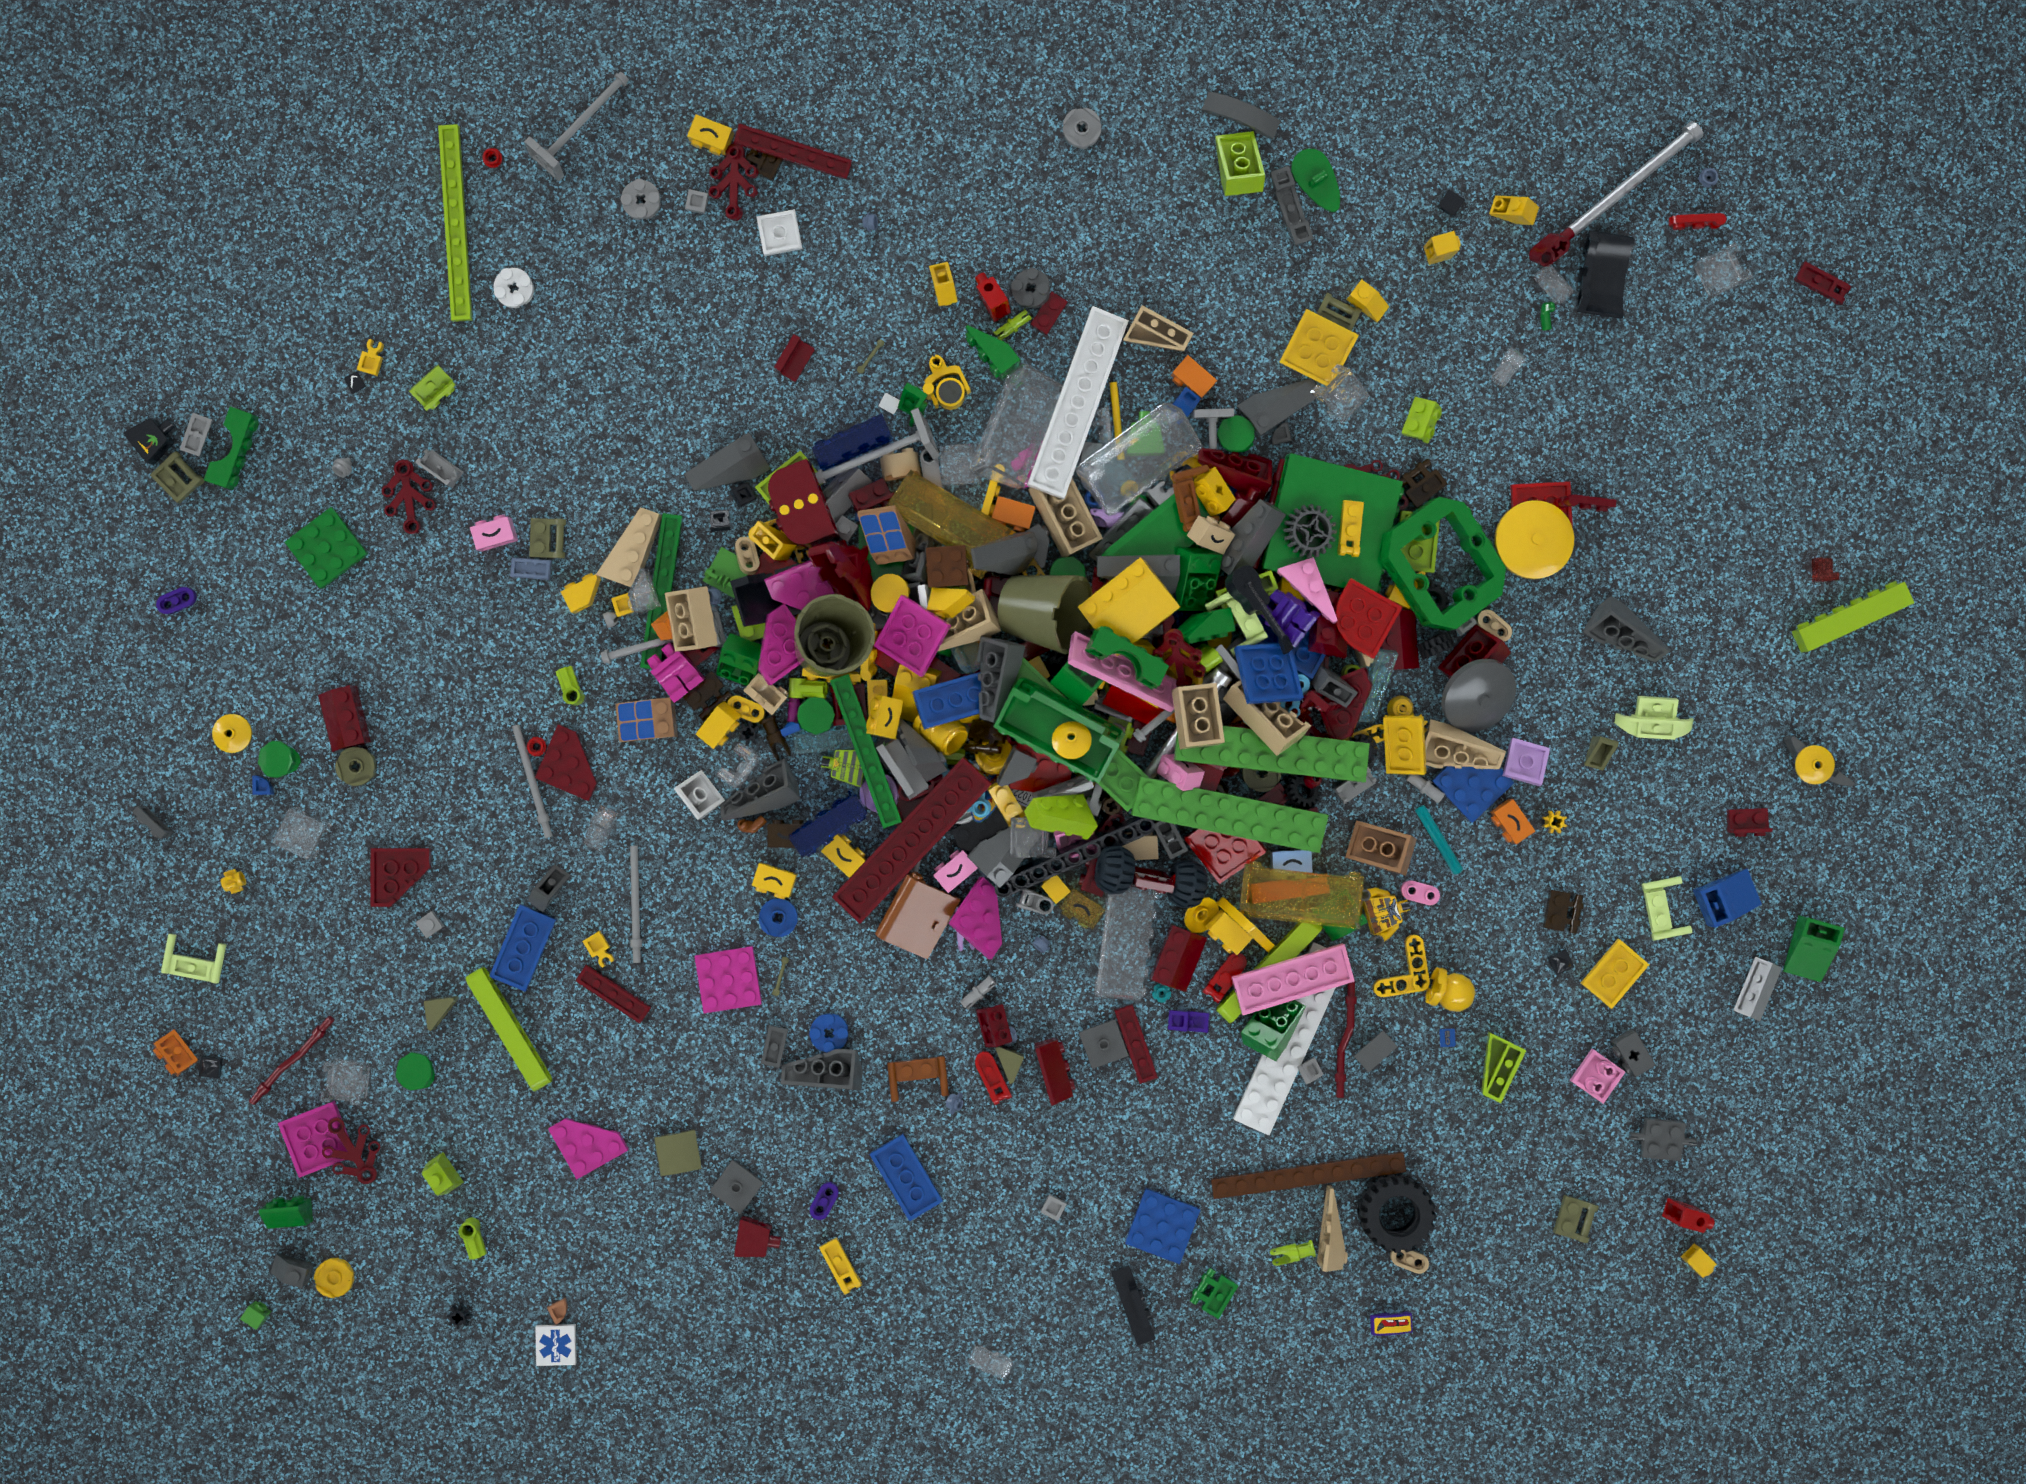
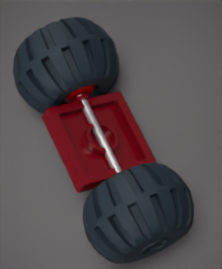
M1122 846L1104 848L1097 859L1094 874L1096 886L1107 894L1124 893L1130 888L1133 881L1136 888L1141 890H1147L1148 888L1161 894L1167 892L1168 899L1180 908L1198 906L1204 899L1208 883L1206 869L1194 860L1176 862L1170 869L1169 875H1167L1164 871L1136 866L1134 855Z

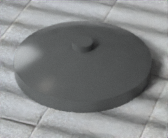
M1479 659L1464 665L1452 675L1444 688L1441 706L1445 718L1455 728L1465 732H1478L1495 725L1507 714L1514 702L1516 695L1514 675L1504 664L1493 659Z

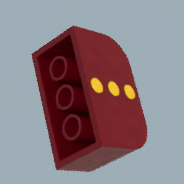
M807 459L781 468L771 476L768 483V491L771 497L769 505L772 511L778 515L776 523L788 539L798 546L810 548L840 537L830 509L826 505L827 502L816 478L813 466Z

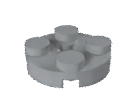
M1089 108L1071 110L1063 121V135L1066 141L1073 147L1086 149L1094 145L1101 134L1100 118ZM1079 124L1082 126L1083 124H1085V129L1087 131L1079 132V128L1077 127V125Z
M636 179L624 188L620 199L625 212L636 220L651 219L658 213L661 206L658 189L651 182L642 179ZM645 196L644 200L646 202L644 204H637V197Z

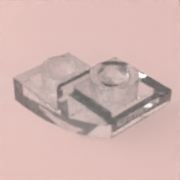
M979 1344L974 1346L968 1361L970 1365L1003 1379L1008 1377L1014 1362L999 1352L993 1353Z

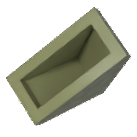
M1592 736L1584 765L1603 771L1618 747L1619 742L1601 736Z
M458 996L434 998L424 1001L427 1029L429 1031L437 1028L459 999Z
M1003 1045L995 1047L1009 1084H1012L1022 1064L1024 1054Z

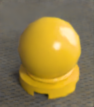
M1436 967L1430 977L1433 980L1431 989L1427 988L1426 1003L1431 1006H1437L1440 1003L1443 1008L1454 1012H1461L1473 1004L1476 992L1470 979L1458 973L1447 975V970L1444 968Z

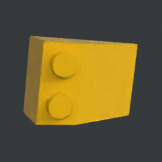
M902 664L899 665L892 698L903 700L901 719L911 722L915 721L919 713L912 692L938 684L942 671L929 667L925 675L920 677Z

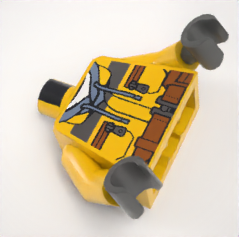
M1377 887L1358 889L1357 892L1362 893V898L1358 899V901L1362 902L1372 935H1377L1370 937L1369 940L1376 941V945L1373 948L1382 947L1384 942L1397 931L1399 924L1403 922L1400 913L1410 911L1409 902L1407 899L1397 902L1395 895Z

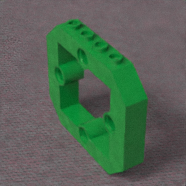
M1443 497L1431 499L1384 533L1380 561L1422 626L1444 631L1455 630L1503 594L1506 567L1494 550L1491 540L1482 531V526L1476 522L1471 509L1464 502ZM1446 517L1460 539L1461 548L1470 554L1485 579L1476 586L1466 585L1455 589L1452 595L1454 603L1441 612L1427 591L1429 587L1428 578L1424 574L1415 573L1400 549L1412 540L1424 541L1434 537L1437 532L1435 523ZM1414 581L1417 582V588L1414 586Z

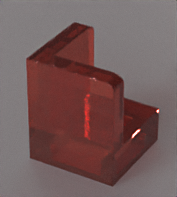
M1817 557L1812 559V582L1839 580V572H1833L1832 558Z

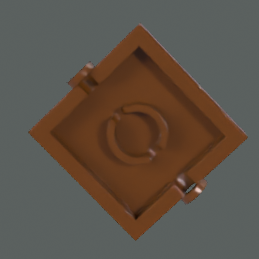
M966 545L926 548L927 564L925 566L928 574V588L969 585L968 569H970V563L967 561Z

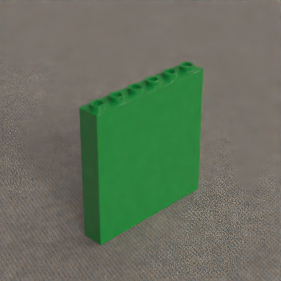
M1293 453L1286 455L1275 500V506L1284 512L1286 516L1265 547L1259 570H1271L1272 573L1278 574L1277 570L1279 568L1309 559L1306 553L1303 557H1300V550L1296 553L1292 552L1295 546H1287L1291 541L1290 539L1284 540V537L1289 534L1283 532V529L1289 528L1284 523L1285 521H1291L1288 515L1294 514V509L1298 508L1301 511V506L1305 505L1308 509V506L1313 504L1314 510L1316 506H1321L1320 512L1326 509L1328 512L1325 516H1333L1329 521L1330 523H1336L1332 530H1337L1336 534H1331L1336 540L1334 542L1329 541L1332 547L1330 549L1325 547V554L1320 553L1319 557H1315L1312 554L1324 585L1343 590L1348 580L1352 578L1379 593L1381 589L1380 577L1385 572V568L1380 561L1383 536L1385 532L1395 526L1393 522L1399 513L1398 501L1404 492V487H1402L1403 481ZM1344 500L1364 502L1359 557H1352L1349 554H1345V556L1338 555L1342 503ZM1303 516L1298 521V524L1307 525L1312 516ZM1319 521L1318 527L1320 530L1324 531L1323 525ZM1311 527L1307 528V531H1309V535L1314 534L1311 531ZM1296 531L1297 538L1301 542L1302 535ZM1313 538L1308 547H1316L1322 539ZM1346 541V546L1352 547V541Z

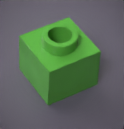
M255 1301L248 1306L240 1320L257 1330L264 1324L272 1311L264 1303Z

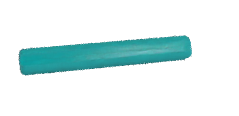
M1424 805L1418 807L1415 812L1453 874H1459L1463 871V868Z

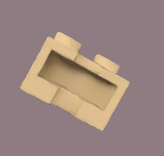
M913 448L902 449V453L896 454L893 451L880 458L882 476L885 482L900 478L922 476L918 452H914Z
M759 673L743 690L771 715L778 710L789 694L781 686L779 688L773 684L769 686Z

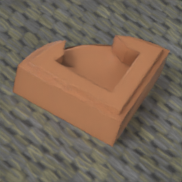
M566 1297L547 1307L555 1325L560 1323L567 1313L568 1303Z

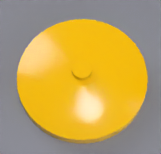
M1526 501L1512 507L1500 519L1495 532V549L1505 567L1513 574L1526 579H1541L1555 574L1568 562L1574 547V532L1568 517L1558 507L1544 501Z

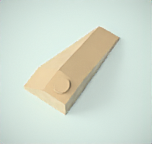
M983 589L973 593L972 595L975 596L974 602L955 617L944 619L951 627L938 651L979 641L981 636L990 637L1001 631L997 614Z
M1430 719L1425 733L1426 765L1434 768L1455 766L1458 769H1462V767L1500 769L1506 751L1454 726Z
M1327 1185L1317 1255V1263L1322 1271L1325 1272L1342 1270L1343 1264L1347 1263L1348 1253L1345 1252L1335 1193L1331 1185Z

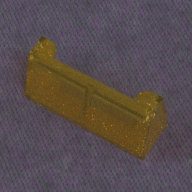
M912 470L909 471L887 504V506L895 505L905 522L944 545H966L967 558L970 559L969 571L980 579L985 576L987 571L974 569L971 549L1009 536L1012 531L1010 528Z
M1251 861L1250 864H1245L1239 910L1245 917L1361 929L1365 878L1359 872H1349V875L1344 876L1265 868L1261 862Z

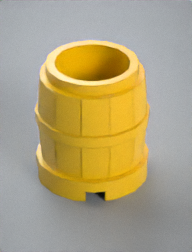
M918 715L913 723V729L938 752H942L943 755L954 754L963 746L967 739L968 733L966 728L959 720L924 730Z

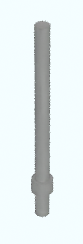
M514 725L512 729L538 813L537 820L542 826L545 838L553 836L548 822L550 818L544 809L520 725Z
M630 846L632 939H630V947L633 950V963H641L640 947H642V939H640L638 846Z

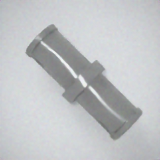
M1410 774L1406 779L1407 782L1418 788L1421 794H1426L1437 804L1445 795V793L1433 786L1430 780L1426 781L1420 775Z
M988 975L984 981L978 986H974L972 991L960 1000L961 1004L969 1010L979 999L985 998L984 995L996 986L997 983Z

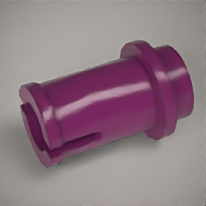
M789 698V702L787 701V721L798 722L797 714L798 708L802 704L800 702L801 699Z

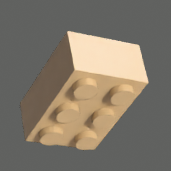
M707 586L665 593L675 652L718 645Z
M1217 683L1183 686L1173 689L1172 697L1180 750L1225 743Z

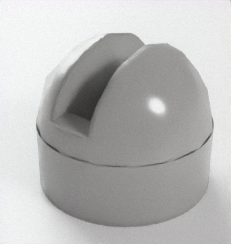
M606 612L602 614L607 628H611L618 623L616 613Z

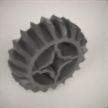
M1310 504L1308 509L1305 505L1301 506V511L1296 508L1294 509V514L1288 515L1291 521H1285L1284 523L1289 526V528L1283 529V532L1289 534L1284 537V540L1290 539L1291 542L1287 546H1295L1292 551L1293 553L1300 550V557H1303L1305 553L1307 558H1311L1312 554L1315 557H1319L1320 553H1326L1325 547L1328 549L1332 547L1329 541L1334 542L1336 540L1331 536V534L1337 533V530H1332L1336 523H1330L1329 521L1333 516L1326 517L1325 515L1328 511L1325 509L1320 512L1321 506H1316L1315 510L1313 504ZM1303 516H1312L1307 525L1298 524V521ZM1319 521L1322 523L1324 531L1319 529ZM1311 527V531L1314 534L1309 535V531H1307V528ZM1296 531L1302 535L1301 542L1297 538ZM1313 538L1322 539L1316 547H1308Z

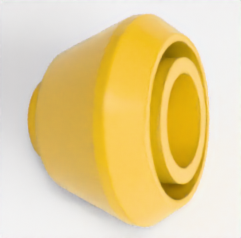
M1395 696L1387 705L1388 715L1410 716L1414 711L1412 701L1405 696Z

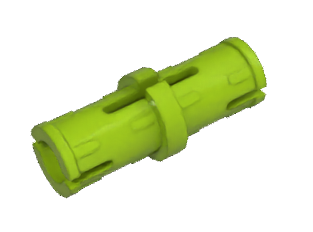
M1024 309L1014 318H1009L1007 323L996 331H993L994 335L998 336L997 339L1002 341L1011 333L1019 331L1018 328L1029 320H1032L1031 316L1027 315L1028 312Z

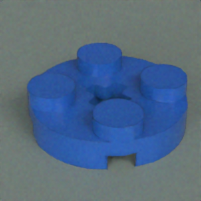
M774 898L767 901L759 913L760 927L770 936L784 937L790 934L798 923L797 909L786 899ZM774 913H782L784 916L782 917L783 922H775L773 919L775 918Z
M834 1013L818 1016L813 1021L809 1032L812 1044L818 1050L826 1053L835 1049H841L846 1044L849 1034L846 1021L840 1015ZM832 1028L834 1030V1037H826L824 1030Z

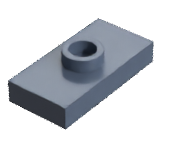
M512 557L510 577L551 580L552 561Z

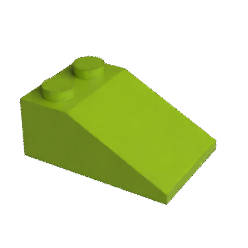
M1254 131L1215 136L1224 195L1231 196L1263 192L1265 172Z

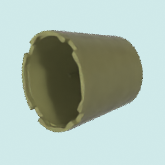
M1078 575L1012 576L1003 586L999 597L998 622L1000 628L1009 635L1062 654H1069L1071 635L1075 631L1080 633V630L1090 629L1091 624L1079 610L1078 606L1093 595L1092 588L1085 577Z
M829 594L812 600L800 612L795 624L794 643L797 660L807 672L819 677H830L855 670L867 660L875 642L874 624L866 609L857 601H853L843 595ZM823 643H825V645L828 644V645H829V648H828V649H826V647L823 648L822 644H823Z

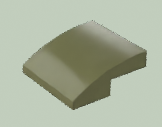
M694 1129L654 1137L660 1176L702 1169Z

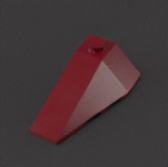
M1199 447L1197 462L1200 465H1208L1209 469L1216 467L1223 480L1237 491L1247 494L1250 486L1259 488L1261 493L1258 499H1264L1272 485V460L1256 454L1248 453L1247 456H1241L1238 452L1225 454L1221 450Z

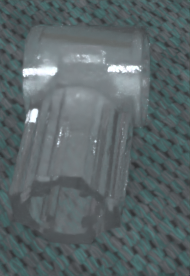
M1511 346L1502 357V362L1490 379L1496 385L1503 388L1506 387L1514 373L1522 367L1527 356Z

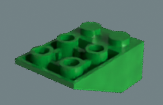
M969 325L965 327L966 341L971 347L975 346L977 348V355L983 363L988 362L989 370L995 378L999 377L1002 381L1020 367V358L1008 343Z
M1178 547L1176 555H1180V577L1176 587V600L1180 605L1178 610L1208 611L1205 604L1211 602L1214 598L1223 555L1208 548Z
M1230 607L1191 615L1178 630L1182 632L1184 641L1187 644L1227 637L1228 632L1235 631L1232 609Z
M1798 915L1783 972L1821 982L1840 947L1845 928Z
M1292 1000L1256 1011L1241 1032L1243 1044L1277 1061L1287 1047L1306 1005Z

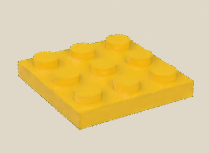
M1306 309L1279 362L1332 388L1359 335Z

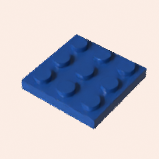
M1279 643L1239 645L1234 648L1247 704L1300 701L1304 698L1292 650L1283 655Z
M1446 766L1431 780L1441 792L1445 793V796L1470 823H1473L1514 784L1510 778L1502 776L1503 770L1501 768L1475 769L1474 767H1462V769H1458L1455 766Z
M1145 1188L1125 1244L1180 1264L1200 1208Z

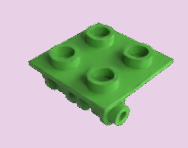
M721 547L710 568H707L703 581L735 599L730 581L747 576V574L740 570L737 556ZM747 564L746 567L752 568V565Z

